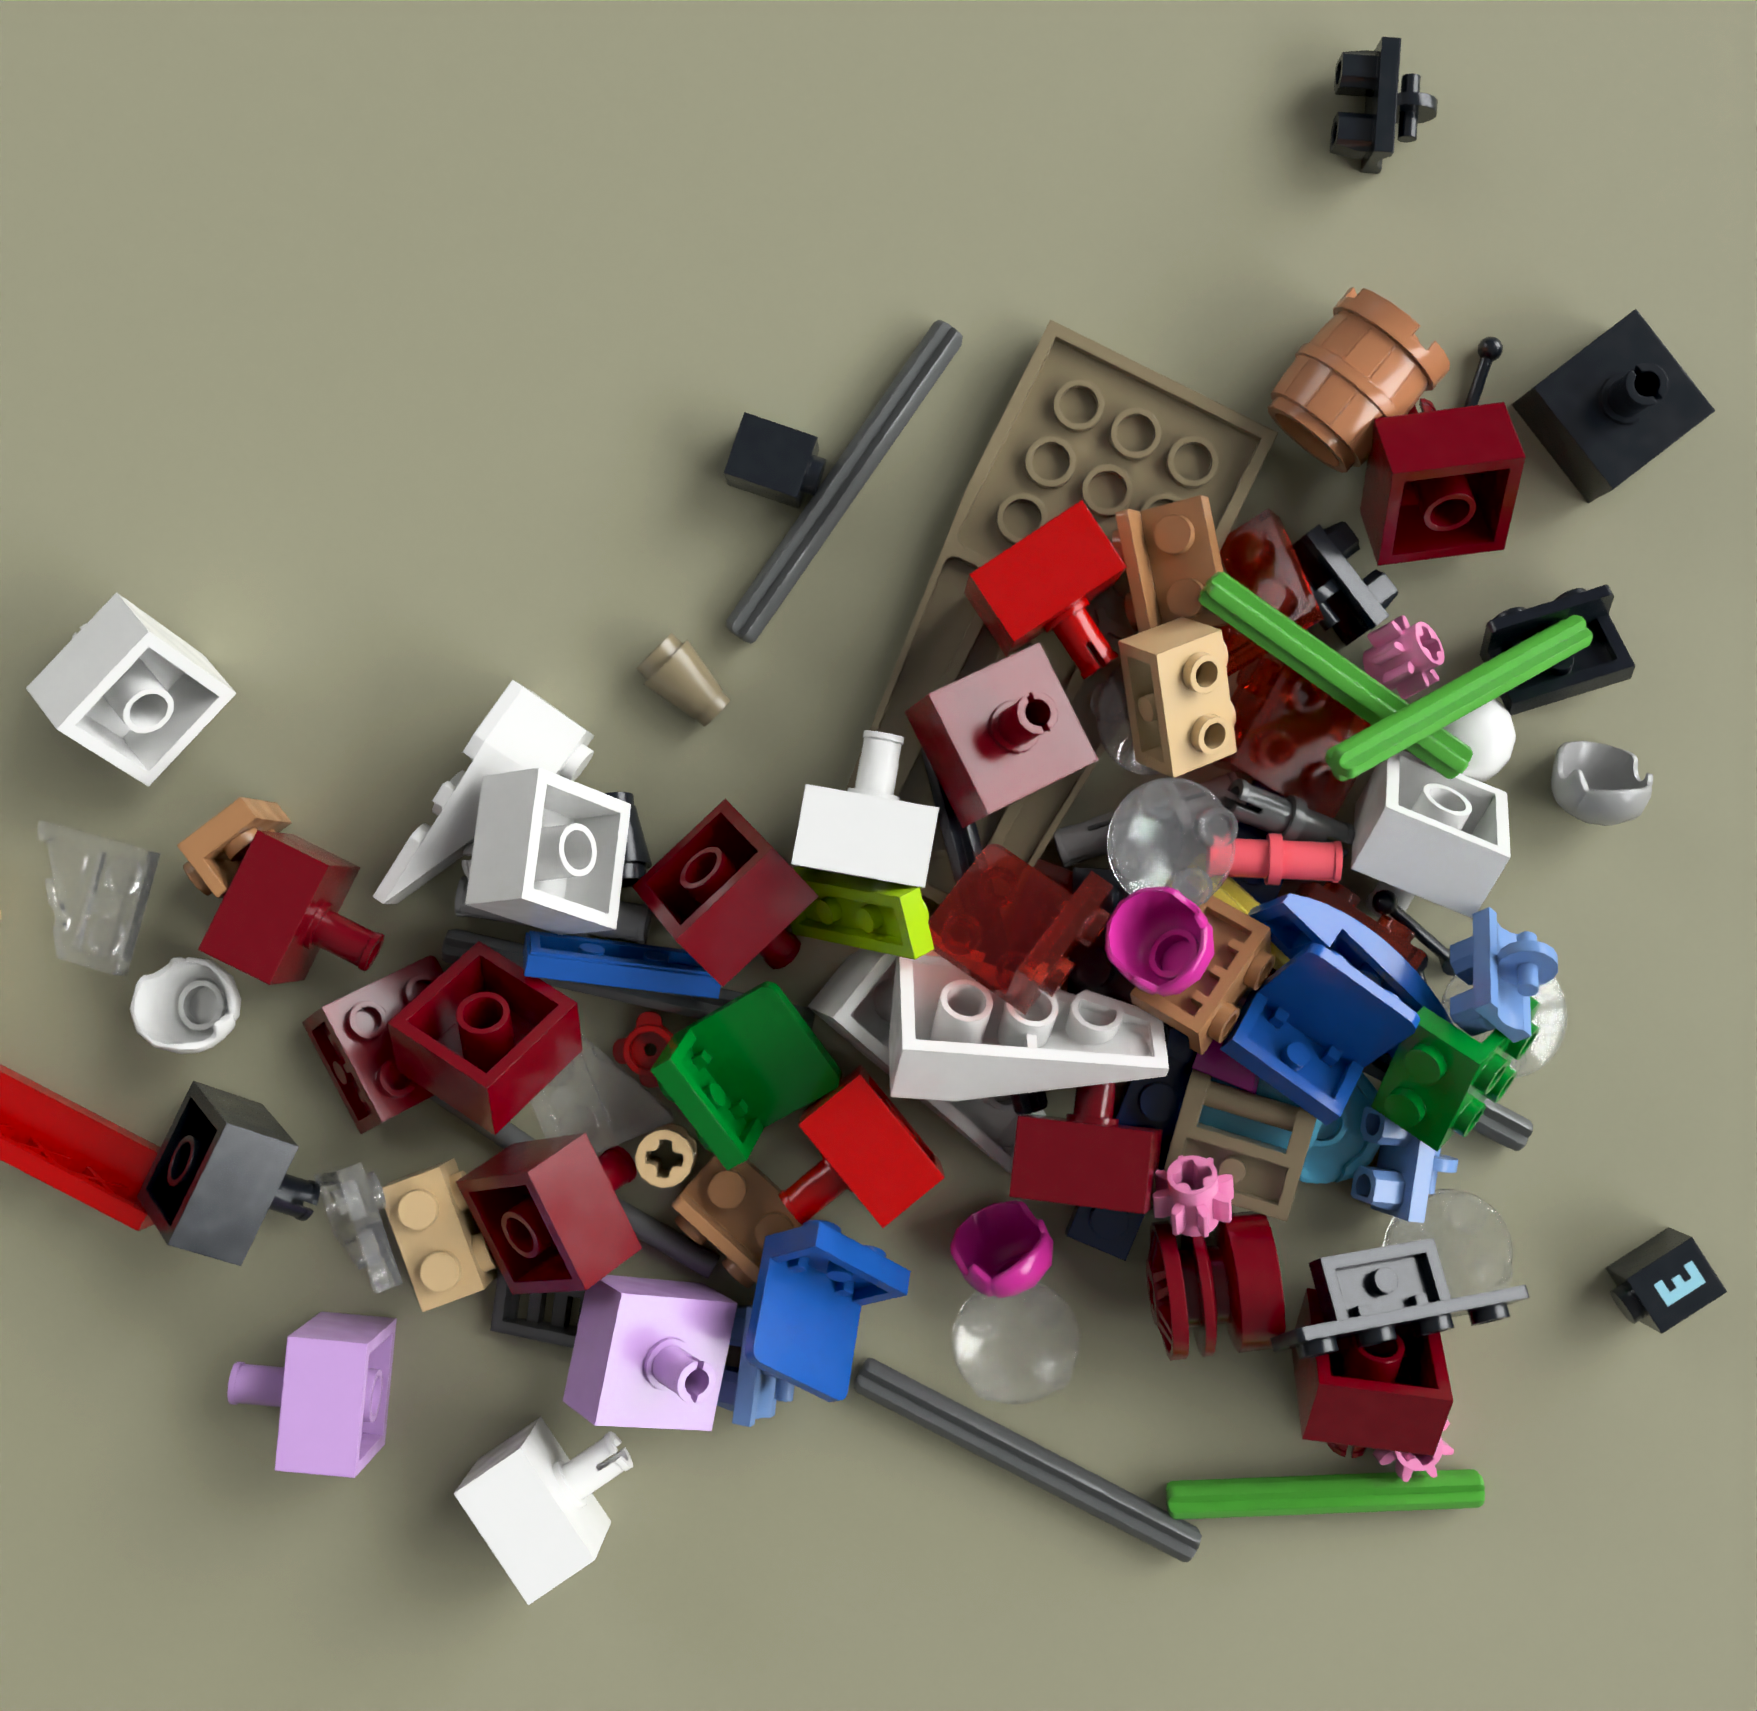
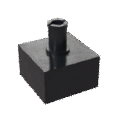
M1637 309L1629 313L1511 404L1587 503L1615 489L1715 412V409Z
M193 1081L137 1198L167 1245L241 1266L268 1210L293 1216L300 1221H306L314 1211L303 1206V1203L305 1201L317 1206L320 1196V1185L313 1180H305L286 1174L299 1146L263 1104Z

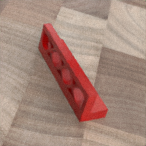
M0 1064V1160L136 1231H141L154 1225L138 1200L137 1195L161 1147Z

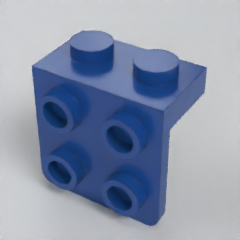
M1312 943L1268 977L1258 990L1250 992L1232 1031L1224 1040L1220 1050L1327 1126L1341 1117L1364 1067L1414 1034L1419 1025L1420 1017L1414 1010L1404 1004L1396 994L1383 989L1348 964L1343 956L1321 944Z
M809 1220L804 1222L801 1227L765 1236L744 1352L747 1361L751 1365L828 1402L845 1399L848 1394L861 1306L906 1296L911 1271L886 1258L887 1255L882 1249L870 1245H862L842 1234L841 1228L836 1224L824 1220Z

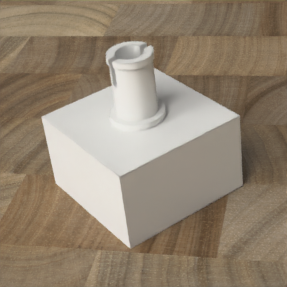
M116 592L88 623L80 627L81 630L78 633H74L72 640L26 689L58 731L149 787L235 696L236 692L202 653Z
M864 730V742L855 788H848L847 791L805 784L791 864L810 869L916 886L923 889L926 885L939 808L899 801L900 797L894 795L901 746L904 744L905 737Z
M1404 750L1375 767L1355 804V836L1352 845L1351 869L1379 880L1373 892L1369 894L1365 901L1368 909L1379 918H1382L1383 915L1374 910L1372 899L1376 892L1380 890L1392 891L1397 897V905L1405 912L1416 895L1473 918L1472 914L1478 912L1511 858L1507 792L1463 774H1459L1453 779H1447ZM1390 915L1387 916L1388 922L1398 923Z
M539 767L483 776L474 842L468 844L463 851V855L472 856L471 860H462L464 874L469 879L465 905L558 935L616 930L631 804Z
M540 1417L479 1458L453 1493L528 1605L586 1567L597 1557L611 1520L592 1493L623 1471H628L633 1467L632 1459L626 1447L616 1453L618 1451L617 1446L622 1441L612 1431L605 1434L604 1438L570 1460Z

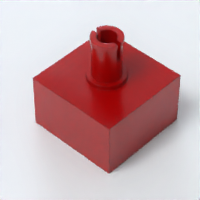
M1080 500L969 574L964 594L1006 657L1045 631L1046 633L1051 631L1055 633L1081 672L1080 675L1083 680L1119 657L1117 652L1113 651L1085 608L1090 605L1089 602L1111 588L1127 566L1083 500Z
M861 1064L843 1078L835 1090L820 1097L802 1112L798 1125L820 1151L823 1159L786 1190L783 1189L778 1196L789 1212L803 1226L804 1222L809 1221L848 1189L856 1195L879 1225L884 1228L943 1180L945 1176L941 1161Z

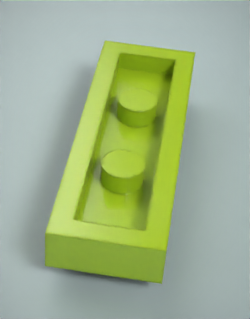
M798 866L793 868L819 896L790 923L793 934L914 960L934 950L928 924L929 912L922 899L920 887Z

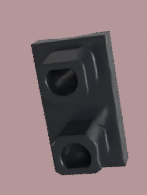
M1382 37L1374 51L1342 52L1336 63L1335 94L1364 96L1365 112H1337L1331 129L1330 153L1361 159V173L1379 174L1381 172L1382 159L1391 157L1394 153L1396 123L1398 124L1397 140L1409 143L1417 140L1418 123L1430 121L1437 115L1438 100L1430 94L1420 92V75L1414 73L1403 75L1401 79V92L1398 93L1402 38Z
M1341 521L1325 529L1318 524L1278 556L1293 576L1287 583L1301 600L1299 604L1287 613L1294 622H1297L1310 612L1324 631L1332 627L1343 643L1348 646L1389 617L1385 609L1398 595V590L1384 572L1375 569L1361 579L1347 559L1360 550L1359 539L1346 522Z

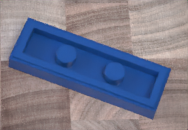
M529 931L525 934L523 967L524 976L719 999L721 985L684 949Z

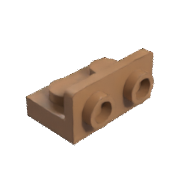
M1199 495L1142 511L1126 509L1116 512L1118 529L1113 531L1112 543L1127 566L1126 572L1130 592L1125 596V610L1131 627L1140 633L1180 617L1215 628L1229 625L1200 605L1198 601L1199 594L1208 579L1218 571L1223 572L1209 497Z
M239 797L177 844V847L188 860L183 865V869L190 881L203 894L209 896L213 893L217 898H224L257 830L280 832L292 822L276 802Z
M1204 890L1200 892L1194 903L1204 913L1213 928L1215 954L1201 979L1176 995L1165 997L1159 994L1150 995L1139 990L1136 986L1130 993L1132 1004L1188 1036L1190 1049L1200 1055L1205 1053L1213 1040L1221 1043L1227 1038L1240 1014V1008L1236 1007V1005L1249 987L1258 990L1262 986L1275 963V956L1271 954V928Z
M714 1155L671 1204L679 1213L674 1219L679 1228L699 1245H703L709 1240L726 1256L722 1261L724 1268L739 1283L749 1289L754 1283L757 1284L765 1236L802 1226L778 1196L782 1190L748 1159L727 1171Z

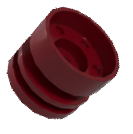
M1253 1211L1232 1213L1230 1223L1218 1222L1215 1228L1214 1245L1206 1246L1203 1236L1190 1237L1181 1234L1182 1249L1177 1247L1175 1235L1172 1234V1225L1168 1220L1152 1222L1150 1226V1248L1148 1259L1146 1260L1148 1296L1153 1321L1158 1326L1162 1335L1165 1351L1170 1361L1187 1359L1189 1355V1328H1193L1200 1354L1203 1357L1213 1356L1217 1343V1325L1226 1324L1232 1344L1238 1353L1273 1349L1270 1338L1285 1333V1303L1277 1249L1266 1215Z

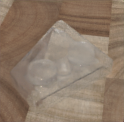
M362 1162L336 1166L314 1174L315 1180L320 1186V1195L335 1237L342 1247L346 1248L359 1270L367 1268L374 1292L380 1293L403 1284L378 1212L386 1208V1200L375 1172L365 1173Z

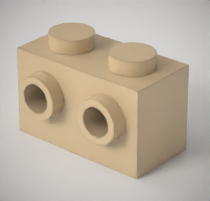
M1180 617L1118 641L1135 761L1175 778L1237 752L1234 731L1236 713L1230 700L1226 668L1228 650L1223 640L1221 629Z
M455 1158L395 1179L378 1189L422 1312L482 1291L497 1277L495 1268L498 1265L456 1183L457 1180L466 1175V1172L463 1170L459 1171Z

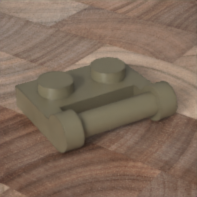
M1193 1069L1164 1171H1167L1169 1166L1181 1155L1201 1156L1206 1159L1209 1157L1214 1158L1217 1176L1223 1174H1232L1234 1198L1231 1200V1205L1287 1222L1317 1118L1300 1106L1297 1107L1211 1081L1212 1076ZM1205 1105L1291 1131L1288 1147L1284 1149L1199 1123L1203 1106Z

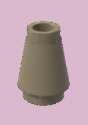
M670 633L636 668L647 679L643 683L644 686L693 719H696L704 727L731 701L722 692L723 689L688 639L682 643L673 633Z

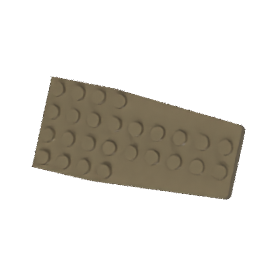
M1050 319L965 489L870 727L871 731L905 737L904 744L901 746L894 795L900 797L899 801L935 807L921 753L922 746L905 711L929 693L1006 658L964 594L970 573L1080 500H1083L1113 545L1112 534L1114 530L1118 529L1116 512L1126 509L1142 511L1199 495L1209 497L1220 552L1279 432ZM1126 569L1111 588L1089 602L1090 605L1085 608L1113 651H1116L1119 655L1111 663L1098 669L1096 673L1083 680L1080 675L1081 672L1053 631L1041 633L1007 656L1009 657L1040 642L1098 761L1128 713L1118 641L1139 632L1131 627L1125 610V596L1130 592ZM861 753L845 791L848 788H855ZM1098 761L976 822L1001 921ZM937 818L925 888H920L921 895L964 916L939 819Z

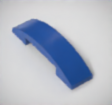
M1291 893L1253 907L1248 913L1250 917L1271 928V942L1289 959H1292L1309 944H1321L1343 956L1348 964L1380 987L1396 994L1404 1004L1416 1013L1425 1006L1454 1025L1431 988L1406 959L1382 937L1350 915L1323 902ZM1398 1045L1387 1052L1392 1058Z

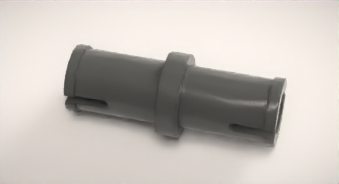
M1238 778L1229 786L1228 791L1238 795L1240 800L1249 803V805L1224 796L1221 807L1223 817L1230 820L1234 819L1266 833L1282 834L1283 840L1333 842V840L1327 838L1330 836L1349 845L1353 844L1355 830L1352 824L1338 821L1309 809L1307 802L1295 795H1288L1283 798ZM1343 848V859L1347 856V854H1348V852H1349L1348 850H1346V849H1344V848Z

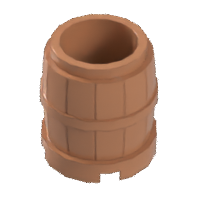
M1354 287L1349 288L1333 308L1334 317L1323 326L1309 343L1303 344L1295 353L1296 359L1272 391V402L1267 407L1268 413L1275 423L1292 440L1317 460L1341 473H1347L1352 466L1360 467L1368 459L1372 447L1374 418L1408 414L1423 392L1433 390L1450 370V361L1436 341L1427 350L1420 344L1414 333L1421 325L1411 316L1371 290L1362 288L1356 294Z

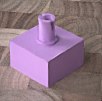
M606 1275L585 1291L563 1402L594 1426L712 1431L738 1303L703 1283Z
M321 1311L287 1336L284 1367L245 1364V1362L234 1363L228 1382L227 1397L229 1404L237 1405L241 1403L281 1407L275 1471L355 1478L385 1445L397 1318Z

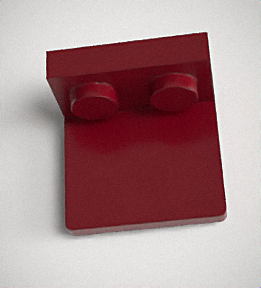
M432 955L322 1006L302 1022L360 1134L375 1128L434 1096V1094L397 1070L387 1024L443 973L437 959Z

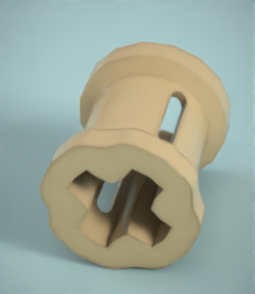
M674 1123L659 1125L653 1132L646 1135L638 1145L635 1161L640 1176L650 1185L660 1188L673 1187L687 1177L696 1164L698 1157L697 1141L684 1126ZM664 1139L672 1141L673 1152L683 1154V1159L677 1160L671 1167V1170L662 1168V1158L652 1156V1151L657 1150L664 1142Z

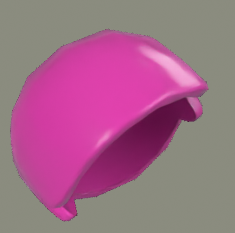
M1168 886L1144 887L1119 901L1106 923L1105 951L1109 961L1139 990L1150 995L1159 994L1163 997L1176 995L1200 980L1215 954L1213 928L1200 908L1177 889Z
M1017 1200L993 1203L972 1213L955 1230L950 1244V1252L964 1279L972 1288L988 1297L1005 1298L1016 1296L1037 1285L1052 1265L1053 1239L1050 1237L1042 1219L1038 1220L1024 1202Z

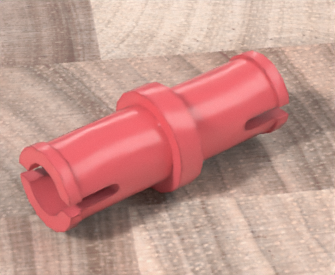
M1268 833L1266 840L1216 838V836H1208L1207 878H1214V876L1263 878L1265 885L1276 886L1280 885L1282 879L1331 881V883H1339L1341 880L1343 867L1341 841L1283 840L1282 834Z

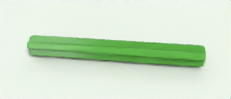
M1218 571L1203 586L1198 597L1200 605L1370 725L1409 705L1408 702L1225 572ZM1444 728L1405 749L1447 779H1453L1460 773L1462 774L1469 766L1468 763L1473 755L1471 747Z
M1572 615L1567 619H1563L1328 749L1325 756L1326 763L1337 780L1346 781L1350 778H1355L1588 647L1593 639L1592 632L1586 627L1585 619L1579 615Z
M1474 1469L1438 1470L1437 1477L1435 1478L1431 1477L1426 1471H1413L1412 1477L1408 1482L1402 1481L1396 1472L1179 1480L1167 1483L1166 1507L1170 1517L1175 1520L1464 1509L1483 1506L1485 1486L1482 1475Z

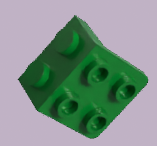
M765 981L676 1032L650 1069L656 1077L663 1095L669 1101L676 1103L695 1128L700 1143L706 1150L715 1154L727 1171L749 1158L765 1127L835 1090L842 1079L840 1067L782 989L771 981Z
M1530 996L1531 1037L1515 1043L1498 1029H1495L1480 1043L1423 1006L1417 1012L1420 1022L1415 1033L1399 1043L1371 1107L1436 1152L1455 1132L1462 1137H1466L1475 1127L1486 1109V1104L1483 1102L1488 1098L1492 1102L1497 1103L1513 1083L1517 1071L1509 1065L1513 1058L1519 1060L1526 1053L1540 1030V1027L1532 1023L1540 1002Z

